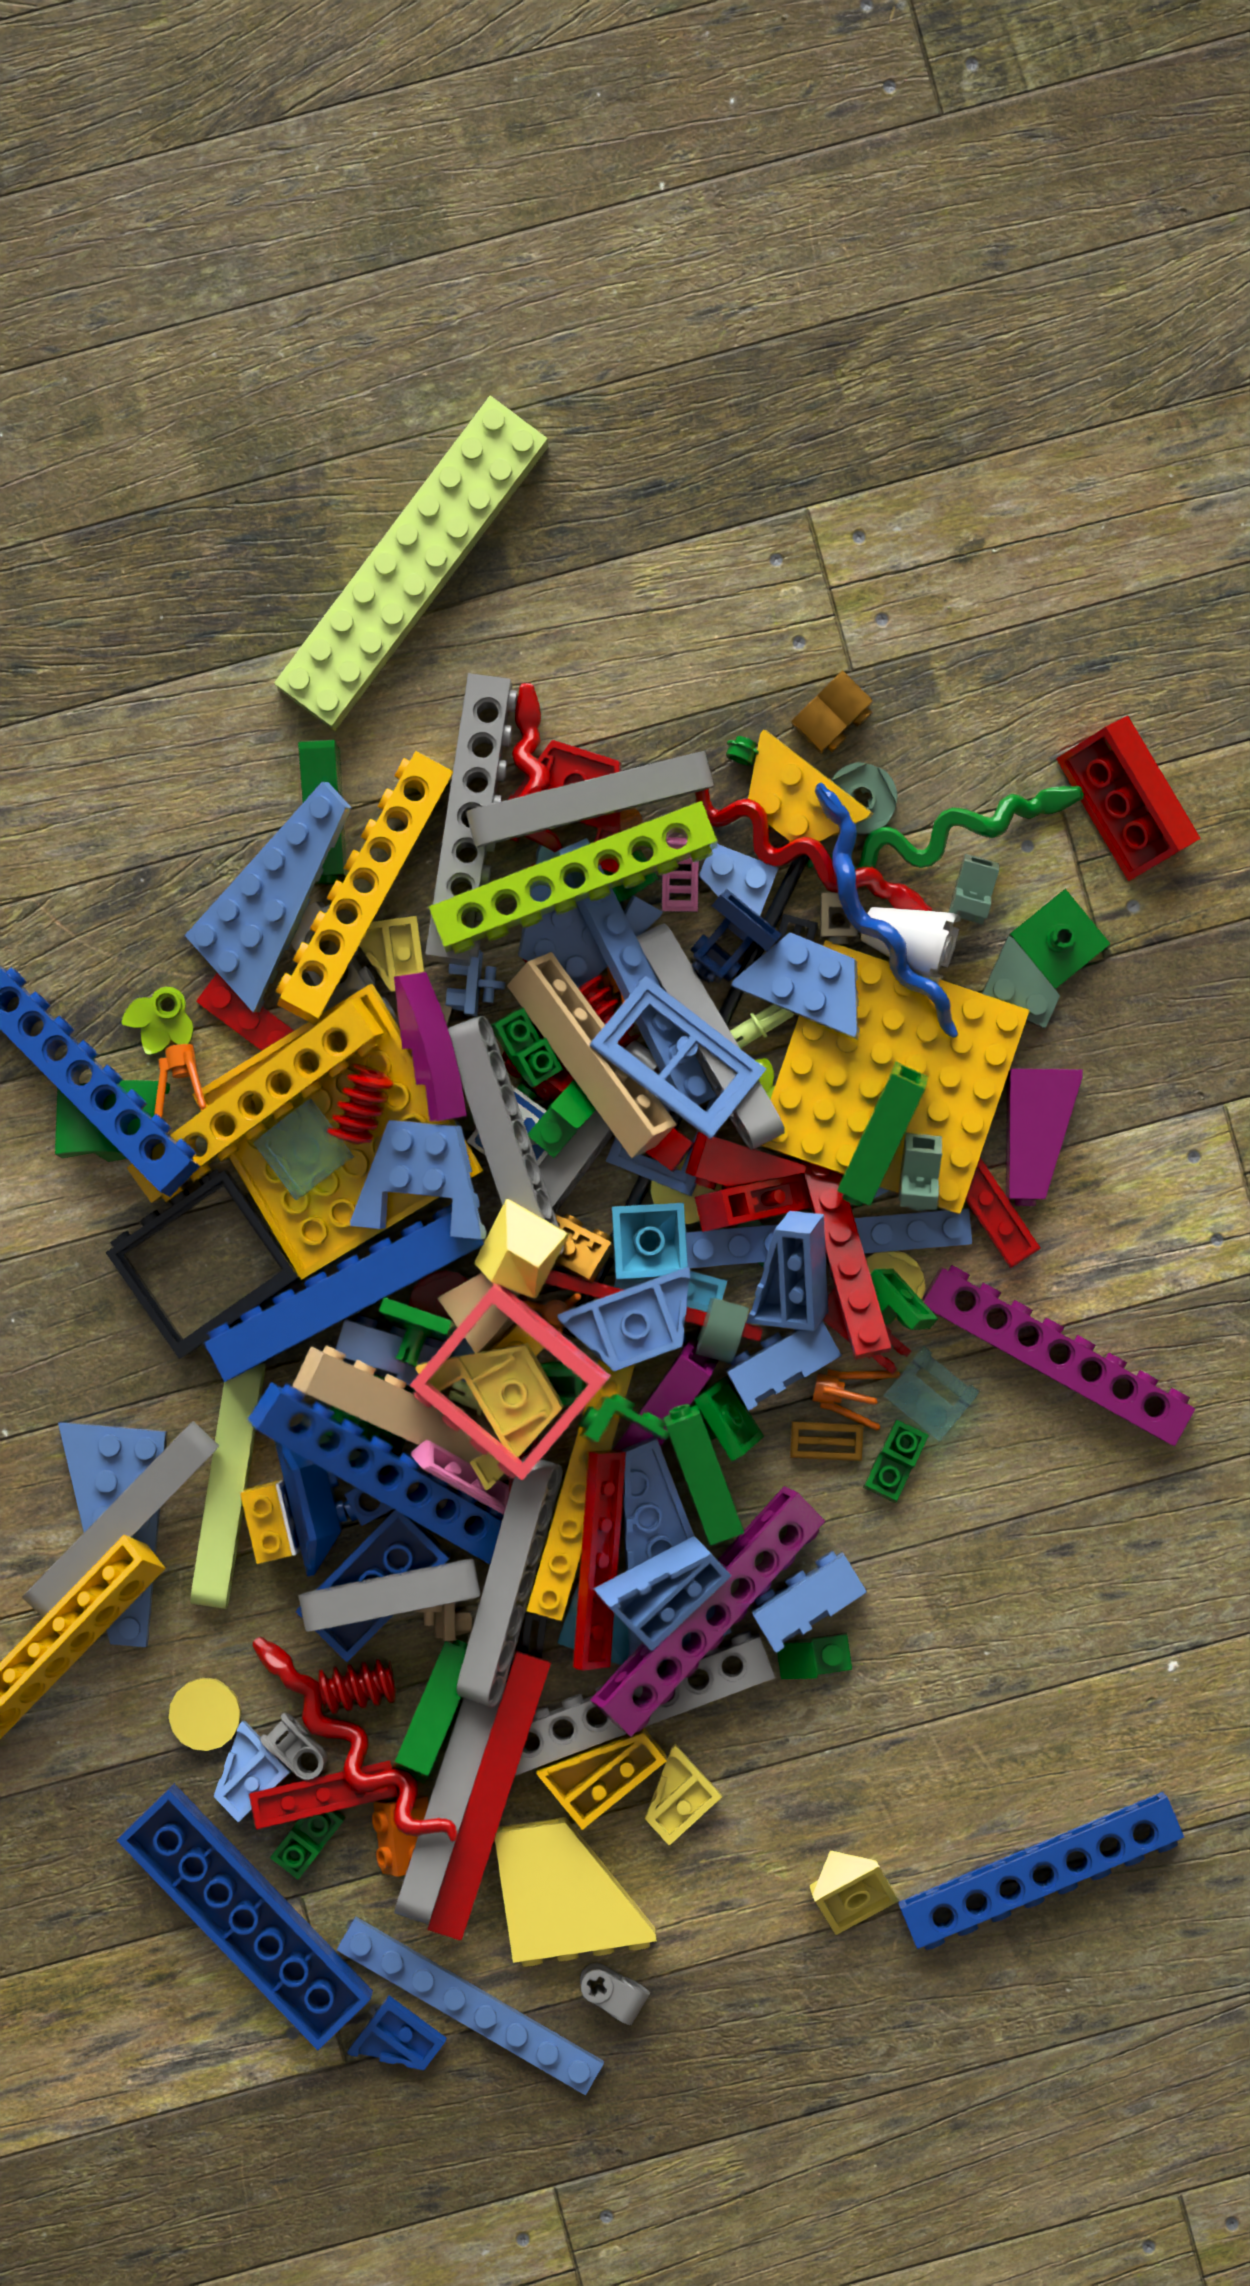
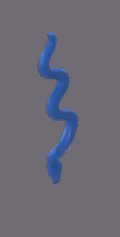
M818 783L815 787V793L825 816L837 824L840 829V835L832 853V865L837 878L839 900L845 915L859 932L877 938L887 946L890 955V969L895 978L907 989L929 997L935 1005L937 1019L942 1030L948 1036L956 1038L958 1032L952 1020L951 1003L946 993L936 982L913 972L907 963L906 942L898 930L886 921L869 916L861 905L856 888V872L852 862V852L857 836L856 825L851 819L849 811L844 807L837 795L827 789L823 783Z

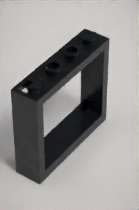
M215 1169L208 1175L203 1176L199 1180L202 1185L191 1194L187 1189L169 1200L172 1207L162 1214L155 1210L139 1221L143 1227L133 1234H130L128 1230L124 1231L110 1242L113 1248L105 1252L179 1359L186 1357L202 1346L204 1342L210 1340L208 1332L225 1323L228 1326L232 1325L240 1319L242 1314L261 1305L300 1278L289 1258L228 1170L219 1173ZM225 1187L282 1271L183 1339L126 1254Z

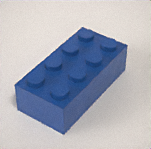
M394 1510L316 1590L442 1565L450 1558L451 1554L421 1524ZM299 1606L295 1612L303 1619L301 1607ZM393 1615L315 1631L348 1662Z

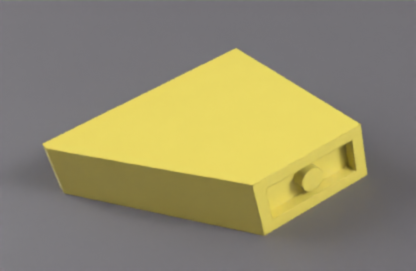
M567 1817L498 1827L495 1845L513 1963L521 1962L524 1967L542 1964L543 1958L557 1956L558 1961H569L577 1959L579 1957L578 1953L593 1951L594 1956H602L614 1953V1948L628 1946L629 1950H642L649 1948L650 1942H656L654 1925Z

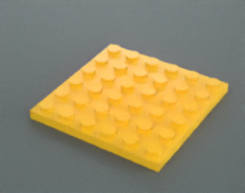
M825 940L823 946L854 958L857 961L858 979L856 980V990L859 1007H857V1025L860 1035L856 1040L802 1016L798 1017L770 1099L783 1122L785 1133L761 1145V1147L844 1175L895 1062L901 1063L929 1076L925 1091L905 1133L942 1136V1158L938 1178L939 1198L937 1207L960 1215L1030 1010L940 979L938 985L950 1000L952 1020L958 1032L956 1038L950 1037L942 1030L938 1022L934 1003L926 995L904 987L893 975L888 961ZM905 1133L880 1185V1188L899 1194Z
M373 984L367 985L322 1013L317 1024L349 1000L360 998L384 1032L382 1036L376 1039L379 1045L363 1057L356 1054L348 1060L351 1066L339 1076L332 1078L329 1074L320 1081L322 1088L307 1099H304L301 1095L292 1102L294 1109L279 1120H276L273 1116L264 1123L267 1129L251 1141L246 1137L236 1144L239 1150L229 1157L301 1280L439 1198L437 1196L388 1192L386 1228L375 1229L350 1226L351 1217L389 1120L457 1126L453 1118L429 1121L426 1086L416 1085L412 1049H402L400 1029ZM310 1022L304 1024L204 1086L202 1091L206 1108L315 1025ZM338 1031L335 1035V1044L341 1050L346 1049L348 1040L344 1033ZM310 1052L307 1056V1065L311 1070L317 1071L319 1059L314 1053ZM353 1063L377 1069L386 1074L394 1083L392 1088L383 1089L388 1094V1101L378 1103L383 1107V1114L373 1116L379 1124L376 1129L369 1130L373 1134V1141L359 1145L340 1140L327 1133V1128H339L340 1126L332 1119V1115H344L345 1113L336 1104L338 1101H349L350 1099L342 1092V1088H354L355 1086L354 1083L346 1078L348 1074L359 1075L360 1071L352 1065ZM282 1073L279 1077V1086L283 1091L289 1092L291 1080L286 1074ZM193 1093L192 1096L198 1104L195 1093ZM254 1094L251 1099V1106L258 1113H261L263 1109V1101L258 1095ZM226 1115L223 1121L224 1128L227 1132L233 1134L235 1122L230 1116ZM465 1140L472 1170L470 1178L481 1173L483 1169Z

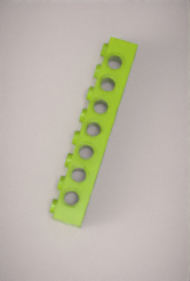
M702 801L428 907L446 952L453 950L455 954H460L474 948V942L487 937L489 941H493L508 935V928L522 924L523 928L538 924L543 921L542 915L552 911H556L557 915L569 912L577 907L576 902L590 898L591 902L603 899L611 894L610 889L622 884L625 888L634 887L644 882V876L656 871L659 875L670 873L679 868L678 863L689 858L693 862L706 859L713 855L712 849L717 848V839ZM673 833H680L686 837L687 843L680 849H673L666 842L668 836ZM639 846H646L652 850L653 856L647 862H639L632 856L633 851ZM612 859L619 864V869L613 875H604L598 869L599 864L603 860ZM572 872H578L585 877V882L581 887L572 889L564 882L566 876ZM538 885L547 886L551 890V895L546 901L537 902L530 896L533 888ZM510 898L517 903V908L512 914L502 915L497 911V905L502 899ZM472 911L480 913L483 916L482 923L476 928L466 927L463 924V918L467 913Z

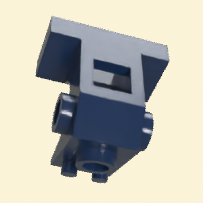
M728 889L712 905L725 916V919L710 938L703 934L690 950L694 953L691 960L693 969L707 983L715 981L719 984L723 978L730 982L742 967L737 961L754 941L768 952L782 936L779 931ZM727 928L743 940V943L732 956L716 943Z

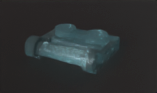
M923 1346L883 1396L940 1442L980 1391L972 1384L967 1386L936 1361L931 1356L932 1352ZM921 1367L959 1397L953 1406L915 1376Z

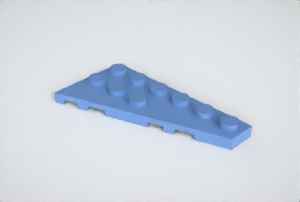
M321 782L185 934L186 938L253 1013L260 1012L264 1004L263 997L269 984L274 982L278 973L276 968L283 952L288 950L310 902L308 898L315 881H319L324 871L322 866L329 850L335 846L351 811L350 805L329 782Z
M58 1422L83 1531L85 1532L166 1449L167 1431ZM160 1508L131 1537L148 1544L155 1555ZM154 1581L107 1629L110 1644L136 1647L148 1646Z
M655 1436L621 1449V1451L626 1452L623 1488L626 1571L694 1536ZM715 1605L708 1609L706 1620L714 1615ZM628 1627L630 1656L642 1641ZM729 1628L723 1636L732 1633L731 1629ZM691 1632L683 1637L682 1647L690 1642Z

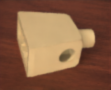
M481 1273L438 1297V1300L455 1325L459 1327L495 1283L491 1282ZM509 1289L516 1296L521 1294L519 1292ZM492 1304L465 1339L475 1353L488 1351L515 1322Z

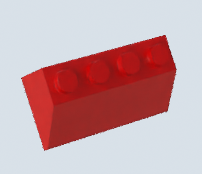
M1128 715L1104 727L1056 758L1071 786H1080L1082 788L1084 796L1080 801L1128 882L1201 839Z

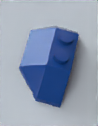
M274 1440L307 1577L312 1576L318 1571L343 1530L342 1522L348 1521L346 1509L343 1505L344 1502L343 1500L337 1501L334 1487L339 1486L338 1476Z

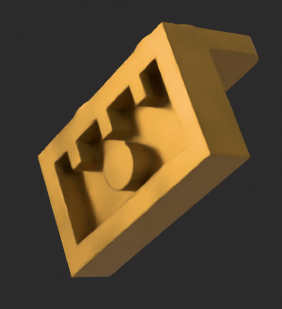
M555 1214L559 1228L569 1233V1236L564 1243L563 1252L558 1255L554 1264L593 1284L608 1257L614 1259L613 1238L599 1229H594L592 1233L582 1228L584 1224L569 1214H565L563 1217Z

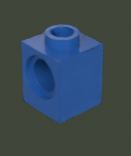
M378 1474V1477H383L386 1474ZM357 1487L345 1493L347 1501L343 1505L353 1522L358 1519L362 1526L393 1509L381 1501L378 1508L373 1510L366 1509L361 1503V1495L364 1491Z

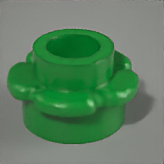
M737 736L736 740H728L726 743L729 745L726 753L727 758L745 766L753 765L756 754H759V751L755 749L756 742L743 736Z

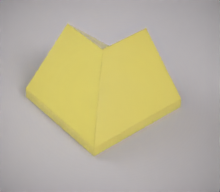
M506 1199L474 1264L491 1282L529 1297L537 1298L569 1233L510 1199Z
M830 1851L819 1880L809 1885L816 1904L835 1935L899 1902L877 1861Z

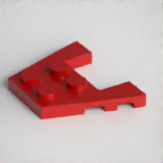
M551 740L537 759L547 766L550 773V786L547 790L621 772V762L555 740ZM525 775L524 781L513 795L511 794L508 800L517 798L529 782V776ZM621 811L578 823L598 829L594 840L596 842L621 832ZM520 837L509 840L519 843ZM606 859L600 863L603 870L613 874L619 869V864L612 859Z

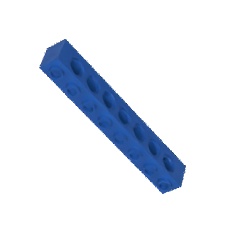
M0 966V1029L161 1193L171 1197L200 1167L192 1158L196 1152L183 1139L180 1138L176 1142L168 1134L172 1128L158 1114L151 1117L143 1109L147 1102L133 1089L127 1092L119 1084L123 1078L110 1065L107 1064L103 1068L95 1060L99 1054L85 1040L78 1043L71 1036L75 1031L74 1028L60 1015L55 1019L47 1011L51 1005L36 991L30 994L23 987L27 981L13 967L5 970ZM14 997H19L18 1007L14 1011L8 1012L7 1005L9 1001ZM38 1021H43L41 1033L37 1036H32V1026ZM67 1045L66 1056L62 1060L56 1061L55 1053L60 1046ZM91 1069L92 1077L90 1081L80 1086L79 1077L81 1073ZM110 1094H115V1105L109 1110H104L103 1102L105 1098ZM139 1118L141 1123L140 1129L137 1133L129 1135L127 1132L129 1123ZM164 1143V1155L158 1160H153V1148L157 1144Z
M271 1382L248 1418L256 1430L488 1564L491 1563L504 1517L502 1513L489 1506L485 1507L476 1502L477 1499L459 1489L457 1491L450 1487L447 1482L421 1470L420 1465L409 1454L403 1452L401 1457L392 1453L391 1449L393 1447L378 1436L374 1435L372 1440L361 1435L363 1429L349 1419L345 1418L341 1423L332 1418L334 1412L320 1402L315 1401L312 1406L303 1401L302 1399L305 1395L291 1385L285 1384L281 1388ZM303 1414V1418L298 1425L289 1426L293 1416ZM327 1431H332L331 1438L327 1442L320 1444L319 1439L321 1435ZM362 1448L358 1458L348 1460L353 1450ZM390 1465L389 1472L383 1477H378L380 1469ZM419 1482L417 1490L407 1494L409 1486ZM443 1499H448L446 1506L436 1511L437 1504ZM476 1515L474 1523L464 1527L466 1520Z
M1160 1792L899 1901L898 1904L917 1949L924 1947L925 1950H930L945 1943L944 1938L952 1934L958 1933V1936H964L974 1932L979 1928L977 1924L988 1919H991L992 1922L1001 1921L1012 1914V1909L1024 1905L1025 1908L1037 1906L1045 1901L1044 1896L1055 1891L1058 1894L1068 1893L1078 1887L1077 1882L1091 1877V1880L1104 1878L1111 1874L1110 1868L1122 1863L1126 1867L1135 1865L1145 1859L1144 1854L1156 1849L1159 1853L1171 1850L1178 1845L1177 1840L1185 1837L1168 1797L1163 1792ZM1141 1823L1149 1824L1150 1834L1147 1838L1143 1840L1133 1838V1830L1137 1825ZM1107 1837L1116 1838L1117 1847L1112 1853L1104 1854L1100 1852L1102 1840ZM1074 1851L1084 1853V1861L1080 1866L1072 1868L1066 1865V1859L1070 1853ZM1040 1865H1047L1051 1868L1049 1878L1041 1882L1034 1880V1870ZM1007 1879H1014L1018 1882L1017 1890L1011 1895H1003L999 1892L1001 1883ZM973 1893H980L985 1896L984 1904L978 1909H970L966 1906L967 1898ZM940 1907H947L952 1911L950 1919L944 1923H938L933 1920L934 1911Z

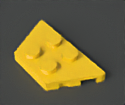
M763 730L760 733L757 748L759 754H756L748 799L758 802L765 809L769 825L790 842L801 837H810L821 842L840 833L839 826L829 820L821 808L815 793V787L818 783H823L827 789L837 795L841 803L849 811L851 819L855 824L871 818L874 814L767 730Z

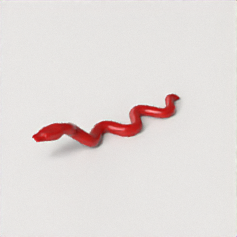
M522 683L520 685L515 709V723L521 731L522 739L514 746L511 754L516 767L529 776V782L518 797L545 791L550 786V773L547 766L532 755L541 742L538 731L541 722V711L534 686L531 683ZM550 830L524 836L555 853L563 849L558 836ZM535 862L534 864L528 866L527 868L536 865V862Z
M709 789L695 792L696 803L702 801L711 826L721 827L741 817H748L752 821L754 852L761 861L767 865L780 867L801 855H807L811 859L818 878L826 890L838 893L837 878L832 865V859L820 841L810 837H801L781 848H774L769 841L767 813L758 802L752 799H741L718 810L712 805ZM873 867L855 869L856 888L866 886L875 897L887 899L895 909L932 911V908L924 902L923 898L908 886L901 883L887 882L883 879L881 872Z
M263 1637L256 1638L252 1646L268 1672L279 1676L287 1689L304 1695L302 1721L305 1728L314 1735L331 1739H343L351 1743L343 1769L347 1784L355 1790L362 1792H371L388 1786L398 1787L400 1794L395 1805L393 1821L401 1832L410 1836L444 1832L448 1835L451 1842H455L457 1827L452 1821L446 1818L425 1820L412 1818L411 1812L418 1795V1784L410 1773L401 1769H391L374 1774L362 1772V1764L369 1747L366 1732L354 1723L324 1717L322 1714L319 1682L311 1676L298 1673L294 1668L291 1656L280 1646L267 1641Z

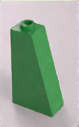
M335 740L298 742L302 802L304 803L321 782H329L343 798L340 748ZM344 826L335 846L330 848L322 866L324 871L319 881H317L319 885L334 884L336 880L339 881L338 877L347 876V870L344 869L346 864Z
M895 1062L837 1191L843 1193L842 1198L856 1206H862L863 1203L871 1206L925 1091L929 1076Z
M684 1404L669 1411L670 1415L663 1418L666 1422V1428L670 1432L669 1436L710 1546L744 1534L698 1406L690 1407L689 1404Z
M456 1639L452 1643L445 1641L392 1769L407 1771L416 1781L425 1784L461 1698L457 1694V1683L468 1644Z

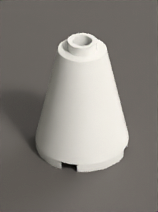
M871 907L867 913L869 916L888 922L904 938L907 946V963L913 972L938 984L943 976L937 973L941 966L948 968L959 934V928L953 927V923L959 922L961 917L947 912ZM861 933L862 942L890 958L888 948L881 940Z

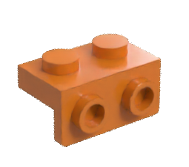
M417 1796L411 1812L413 1819L424 1820L429 1805L427 1796ZM397 1801L374 1802L372 1824L377 1832L378 1839L377 1863L383 1874L397 1877L404 1876L407 1873L418 1836L406 1835L397 1828L393 1821Z

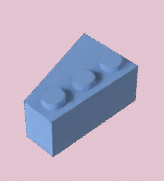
M789 1211L777 1226L764 1263L762 1278L755 1292L754 1304L746 1323L815 1331L828 1313L823 1214Z
M357 1315L356 1321L346 1319L335 1349L346 1354L344 1362L354 1366L356 1360H359L376 1368L374 1374L384 1377L389 1374L406 1382L407 1385H410L419 1375L415 1367L408 1365L409 1363L407 1362L404 1364L395 1360L406 1329L392 1325L389 1332L377 1328V1320L362 1315ZM426 1337L417 1366L421 1363L429 1362L445 1342Z
M821 1321L815 1331L794 1329L793 1332L784 1337H781L778 1332L760 1342L761 1350L752 1355L749 1354L748 1350L734 1356L733 1361L730 1363L731 1366L725 1370L749 1411L756 1407L758 1402L773 1394L780 1393L790 1384L807 1377L842 1355L823 1321Z
M693 1536L594 1588V1590L634 1634L653 1651L731 1577V1574Z
M834 1551L823 1555L815 1561L818 1567L806 1574L803 1569L799 1570L784 1580L787 1586L777 1592L770 1588L764 1595L754 1600L756 1604L750 1607L752 1614L775 1652L785 1647L783 1644L785 1641L799 1633L801 1635L812 1629L811 1626L826 1616H832L867 1592L843 1552L836 1555Z

